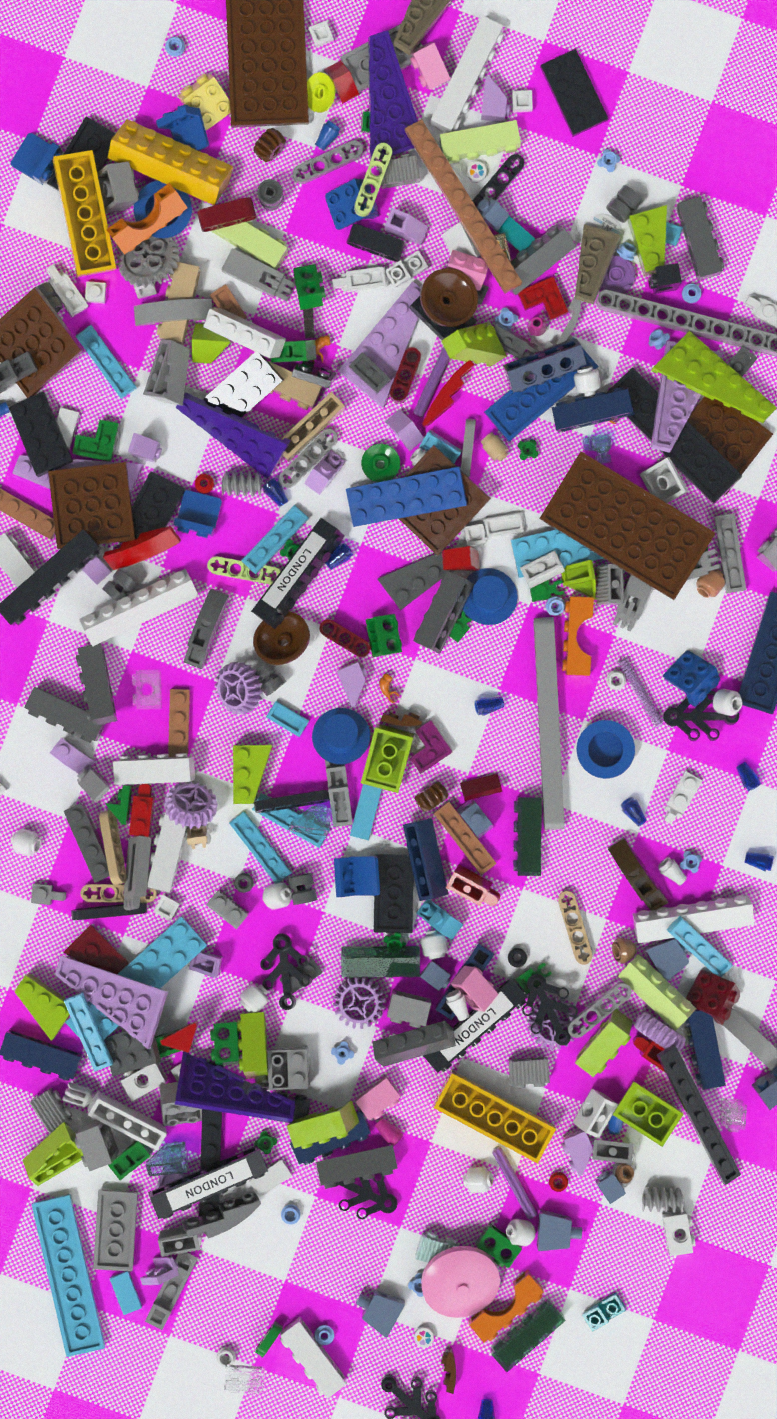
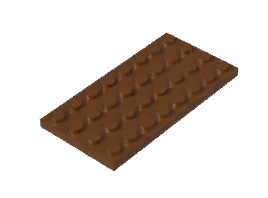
M226 0L231 128L309 125L304 0Z
M581 451L539 518L673 601L716 534L714 531Z

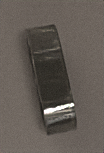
M313 308L304 309L305 339L315 338Z

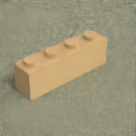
M176 262L178 268H172L174 274H170L172 283L171 286H167L166 290L167 301L195 299L201 273L200 267ZM189 320L159 323L157 328L159 339L172 340L184 346Z
M269 362L284 379L269 394L275 392L284 401H295L298 403L297 406L304 410H308V408L313 409L323 389L322 386L292 377L293 372Z
M332 392L281 438L282 440L284 438L291 440L283 454V457L288 462L345 410V405Z

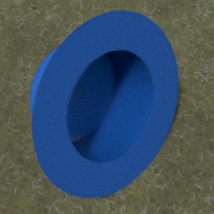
M157 180L147 184L140 190L138 201L134 203L136 221L143 220L151 213L154 207V194L167 184ZM174 188L187 206V209L180 216L169 221L165 227L153 233V237L169 238L185 229L192 215V203L187 193Z
M483 568L471 573L466 578L474 584L462 608L470 619L482 625H495L505 621L512 615L517 605L518 595L516 586L508 575L497 569Z
M336 708L325 712L316 721L312 731V742L316 752L326 761L334 764H347L360 758L367 750L370 742V729L366 720L356 711L347 708Z
M601 720L590 724L583 730L577 742L576 752L579 763L586 772L597 778L610 779L623 774L630 767L635 756V743L632 735L623 725L611 720Z

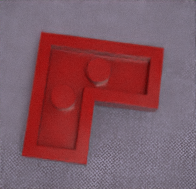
M554 277L527 287L518 293L525 311L543 303L550 321L569 313Z

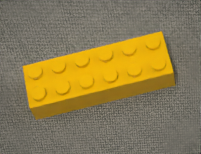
M126 119L111 139L108 159L117 163L129 162L130 168L162 183H170L172 187L212 205L217 203L229 185L233 166L224 161L213 158L206 153L195 150L188 145L177 142L170 137H166Z
M93 150L54 156L53 164L76 277L115 271L116 264L110 234L106 230L108 225Z
M453 1070L450 1071L433 1103L434 1109L537 1164L556 1131L554 1124Z

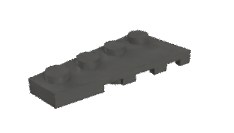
M441 552L438 556L434 554L377 580L398 608L402 610L439 582L447 571L452 572L453 570H443Z

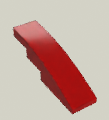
M471 360L462 365L440 390L422 423L423 429H426L454 405V400L451 397L464 387L465 383L461 378L474 368V363Z
M171 526L140 533L138 539L123 542L118 549L105 551L103 558L113 570H117L160 554L180 543L181 539Z

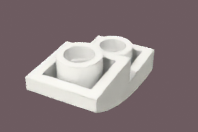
M418 250L403 261L400 260L386 269L385 273L394 288L428 269L429 265Z

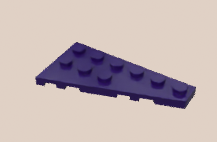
M388 30L368 37L370 161L376 146L380 143L390 145L392 156L415 149L405 133V128L416 123L418 120ZM382 149L380 152L379 160L383 159L384 155H388L385 149Z
M187 392L184 393L183 406H176V409L267 479L272 475L291 442L287 438L282 440L276 437V433L272 431L267 433L261 430L258 425L235 414L228 415L217 406L215 408L208 406L206 401Z
M183 1051L175 1105L292 1123L295 1102L278 1093H271L262 1089L261 1085L252 1084L246 1081L244 1077L221 1066H214L206 1062V1059L202 1057L197 1058Z

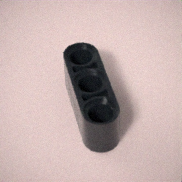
M358 224L352 225L346 241L348 245L394 262L400 260L406 244L398 238Z

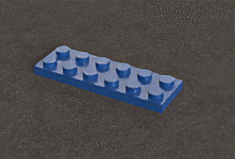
M582 347L587 366L597 369L599 366ZM567 357L563 358L560 363H564ZM549 364L544 365L542 370L547 369ZM568 372L560 378L549 379L542 385L530 386L523 392L513 393L510 390L490 406L484 414L505 439L510 442L576 387L574 374L577 372Z
M460 466L346 489L353 527L468 505Z

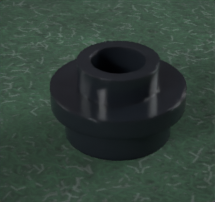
M513 948L508 953V962L513 967H522L527 961V954L521 948ZM515 954L521 955V959L519 961L514 960L513 957Z

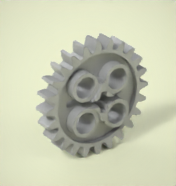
M151 236L125 255L119 250L121 256H117L119 261L117 265L125 281H129L130 285L135 283L137 287H140L143 283L145 288H147L148 283H151L154 287L156 281L162 284V278L168 280L167 274H174L172 268H178L176 262L180 261L178 256L180 252L172 237L156 238Z

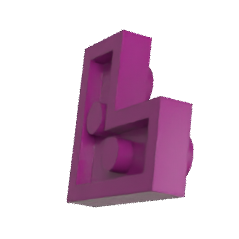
M431 720L415 730L425 748L410 757L419 773L422 774L453 752Z

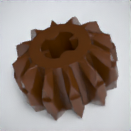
M274 128L267 129L255 143L253 151L264 162H270L284 148L285 137Z
M436 781L415 795L414 799L422 811L428 812L445 801L449 794L445 786L441 782Z

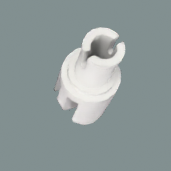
M69 1082L67 1085L69 1088L66 1089V1095L63 1096L62 1100L84 1108L90 1105L95 1094H92L91 1089Z

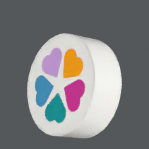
M478 161L472 162L467 168L468 178L472 182L484 180L487 172L485 165Z
M422 1326L415 1331L414 1340L419 1347L426 1348L433 1343L434 1335L430 1328Z

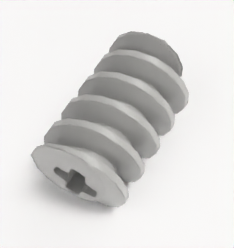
M225 471L222 477V496L225 491H227L228 496H231L233 491L236 496H239L241 491L244 496H247L250 491L251 496L254 497L258 491L259 497H261L262 478H260L259 472H256L253 478L251 472L248 473L247 477L244 476L243 472L237 477L236 472L233 471L232 476L229 477L228 472Z
M645 1187L642 1194V1211L644 1212L645 1207L648 1206L649 1212H652L653 1207L656 1206L657 1212H660L661 1207H664L665 1212H668L669 1207H671L673 1213H675L677 1207H679L680 1212L683 1213L684 1200L681 1189L676 1188L674 1193L673 1189L669 1187L666 1193L665 1188L661 1187L658 1193L657 1187H653L651 1192L649 1187Z

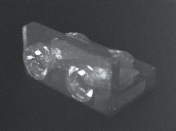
M226 1364L224 1390L230 1393H239L240 1391L250 1394L263 1393L265 1367Z

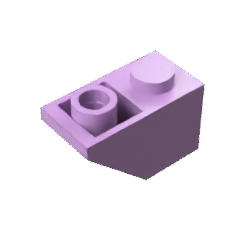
M394 208L391 209L385 224V232L419 245L422 244L428 229L427 225L410 214Z
M330 450L312 469L304 484L320 495L346 461Z
M580 1129L563 1136L564 1142L561 1143L565 1154L569 1153L572 1160L569 1161L573 1173L577 1171L578 1176L583 1175L593 1151L587 1133Z

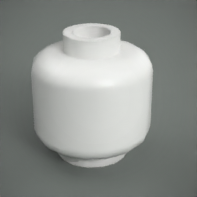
M592 366L582 367L581 370L578 369L577 373L574 374L576 390L578 393H584V396L595 395L596 390L601 387L599 372L597 369H593Z
M721 689L713 697V707L717 713L733 716L741 709L742 699L736 691Z
M22 828L12 835L11 844L16 853L32 856L40 850L41 839L38 833Z
M282 882L268 885L263 892L264 903L273 910L287 907L292 899L290 888Z
M437 930L426 932V936L421 938L422 951L425 957H429V960L445 957L444 954L447 953L448 946L446 937L443 934H438Z
M250 984L240 994L241 1000L239 1002L249 1013L251 1011L257 1013L268 1003L266 996L268 991L261 984L259 986Z
M486 1167L469 1168L466 1175L463 1176L464 1187H468L471 1193L488 1192L490 1187L493 1186L492 1172L488 1171Z
M514 1219L506 1228V1236L513 1245L528 1246L535 1238L534 1226L529 1221Z

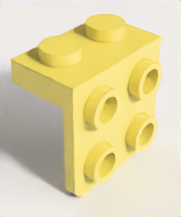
M209 73L200 75L196 79V83L191 86L187 85L180 91L181 94L178 95V98L184 105L200 108L205 130H208L230 114V100L215 77Z

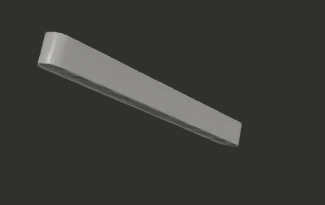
M611 290L601 291L596 299L597 307L605 312L684 333L690 331L695 336L737 347L744 346L748 350L777 357V350H774L770 345L771 341L777 342V335ZM601 297H608L611 301L610 304H603ZM622 301L627 302L629 309H622L619 303ZM644 306L647 308L648 313L645 315L640 314L638 308ZM657 312H665L667 318L664 320L659 319ZM682 316L685 319V324H678L676 317ZM695 322H702L704 324V329H697L695 327ZM714 327H721L723 330V334H716L714 332ZM734 331L741 333L742 338L740 340L733 337ZM753 336H757L760 339L759 345L752 342Z
M554 617L534 618L533 621L544 830L564 829L555 629Z

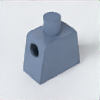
M473 799L466 801L456 809L478 839L494 828L493 824Z
M669 938L644 948L656 970L667 981L689 964V960L685 955L689 951L681 943L679 944L675 938Z
M539 1209L538 1251L570 1248V1239H582V1227H571L572 1220L569 1216Z
M375 1290L371 1298L360 1293L355 1304L364 1308L362 1319L387 1338L405 1306V1300Z

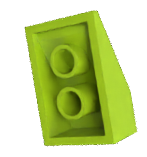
M377 723L361 783L399 793L415 733Z
M633 1081L612 1115L663 1147L682 1118L683 1112Z

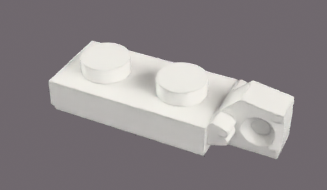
M54 265L46 268V272L50 276L48 282L71 317L88 308V304L67 274L63 271L59 273Z
M375 267L346 271V273L341 274V278L332 279L333 289L343 288V292L387 287L385 268Z
M749 296L744 306L752 309L751 314L754 315V318L777 330V305L760 297L756 300Z
M687 771L683 773L665 804V810L668 811L663 819L665 822L672 824L676 816L680 818L684 814L702 783L701 779Z

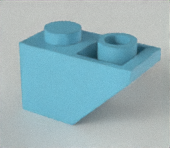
M425 900L416 913L438 932L451 940L463 926L460 921L432 900Z

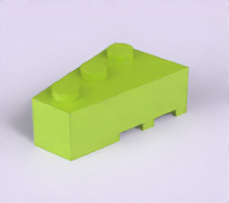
M667 205L631 215L628 219L644 277L651 275L655 267L665 265Z
M490 322L459 329L441 341L450 359L464 362L471 360L475 364L485 363L486 366L491 367L507 357L496 335V330Z
M233 745V804H254L273 745Z
M28 973L14 992L52 1041L70 1017L64 1003L66 998Z
M615 1009L611 1013L610 1018L606 1022L601 1023V1028L593 1037L591 1036L578 1053L575 1064L592 1077L597 1073L601 1074L607 1066L606 1062L609 1059L613 1060L618 1054L619 1050L617 1049L621 1045L625 1046L630 1040L631 1036L629 1035L633 1021L621 1011Z
M264 1012L240 1014L241 1020H237L238 1032L241 1031L242 1039H238L239 1051H242V1058L239 1059L240 1071L243 1070L246 1079H255L258 1076L268 1075Z
M352 1100L346 1102L342 1107L328 1108V1111L318 1114L316 1112L289 1123L287 1129L294 1148L301 1146L302 1149L311 1147L314 1142L319 1141V1144L330 1141L332 1137L341 1139L348 1136V1132L360 1123Z
M65 1122L59 1125L22 1160L28 1178L36 1186L43 1184L82 1160V1150L77 1148L74 1139L76 1133Z

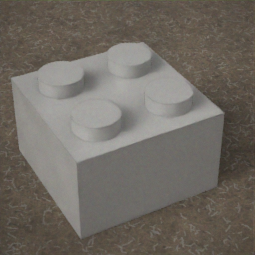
M129 162L107 164L97 173L105 214L126 211L138 201L139 193L134 185V172L130 168Z
M392 990L387 1017L395 1023L409 1022V1026L421 1028V1025L426 1026L431 999Z

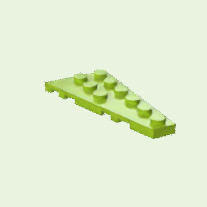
M690 331L651 370L656 374L659 372L667 376V379L673 382L676 380L684 384L686 388L707 398L721 401L724 406L736 408L741 411V414L761 423H764L777 409L774 404Z

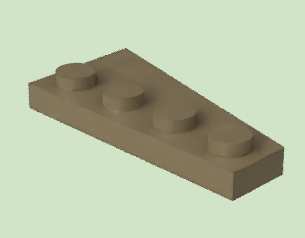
M411 0L394 40V46L411 55L452 0Z
M584 224L575 299L594 305L619 244V234Z

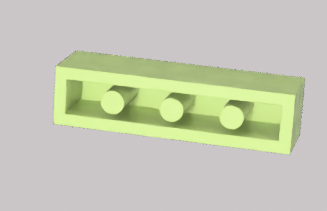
M517 120L440 134L439 138L441 151L450 164L457 163L460 159L464 158L474 160L479 158L480 155L495 156L498 152L502 151L512 153L517 151L521 145Z
M251 221L210 231L275 270L279 268L288 253V248L284 241L276 238V240L271 238L269 232L263 228L258 230L253 227Z
M639 954L618 975L624 983L629 985L675 1031L696 1010L690 1001L682 996L674 986Z

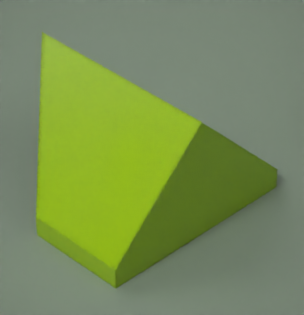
M195 323L192 336V363L212 364L230 344V341L226 337L204 328V324Z
M592 560L567 565L564 568V572L561 573L563 586H567L596 600V580Z

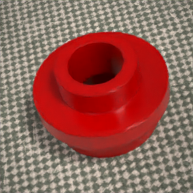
M201 474L195 479V488L200 493H209L214 487V480L208 474ZM202 480H207L208 484L206 487L201 486Z
M555 1172L549 1177V1186L556 1192L564 1191L568 1186V1178L562 1172ZM557 1178L562 1179V1183L559 1185L555 1184Z

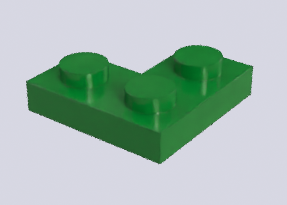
M99 419L96 437L76 435L72 454L112 462L119 423Z

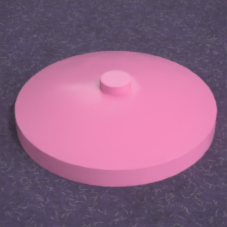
M471 1246L452 1247L438 1253L426 1265L421 1278L422 1292L427 1304L437 1313L453 1318L468 1317L485 1309L496 1297L500 1285V1276L494 1260L483 1250Z

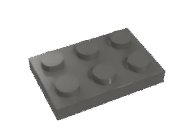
M127 1031L104 1039L114 1062L110 1066L112 1077L161 1062L155 1036L151 1049H147Z

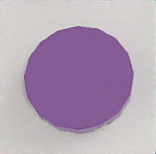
M613 256L601 285L602 291L611 290L622 294L627 292L635 280V270L631 262L620 256Z

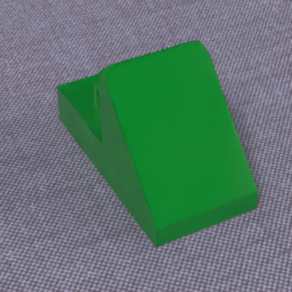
M122 785V789H119L118 800H121L120 804L105 803L122 825H128L132 795V786Z

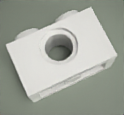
M159 1063L124 1073V1077L121 1079V1083L131 1102L168 1081ZM145 1074L148 1077V1082L141 1083L138 1076Z
M591 1089L573 1123L585 1133L600 1138L618 1104L607 1095Z
M683 1210V1213L680 1211L661 1213L669 1256L693 1253V1247L696 1244L694 1235H690L689 1227H692L691 1215H687L685 1210ZM677 1229L684 1230V1234L682 1236H674L675 1231Z

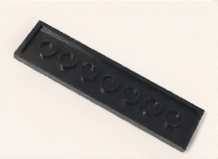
M632 367L605 394L613 393L614 389L620 387L630 391L635 415L626 418L652 442L658 392ZM688 421L685 423L670 452L660 451L666 458L670 457L673 465L713 505L742 478V475Z

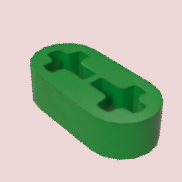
M274 1321L254 1352L263 1358L282 1331L283 1326Z

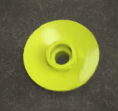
M322 72L313 74L307 81L308 107L314 112L322 113L327 111L334 102L335 85L328 74Z

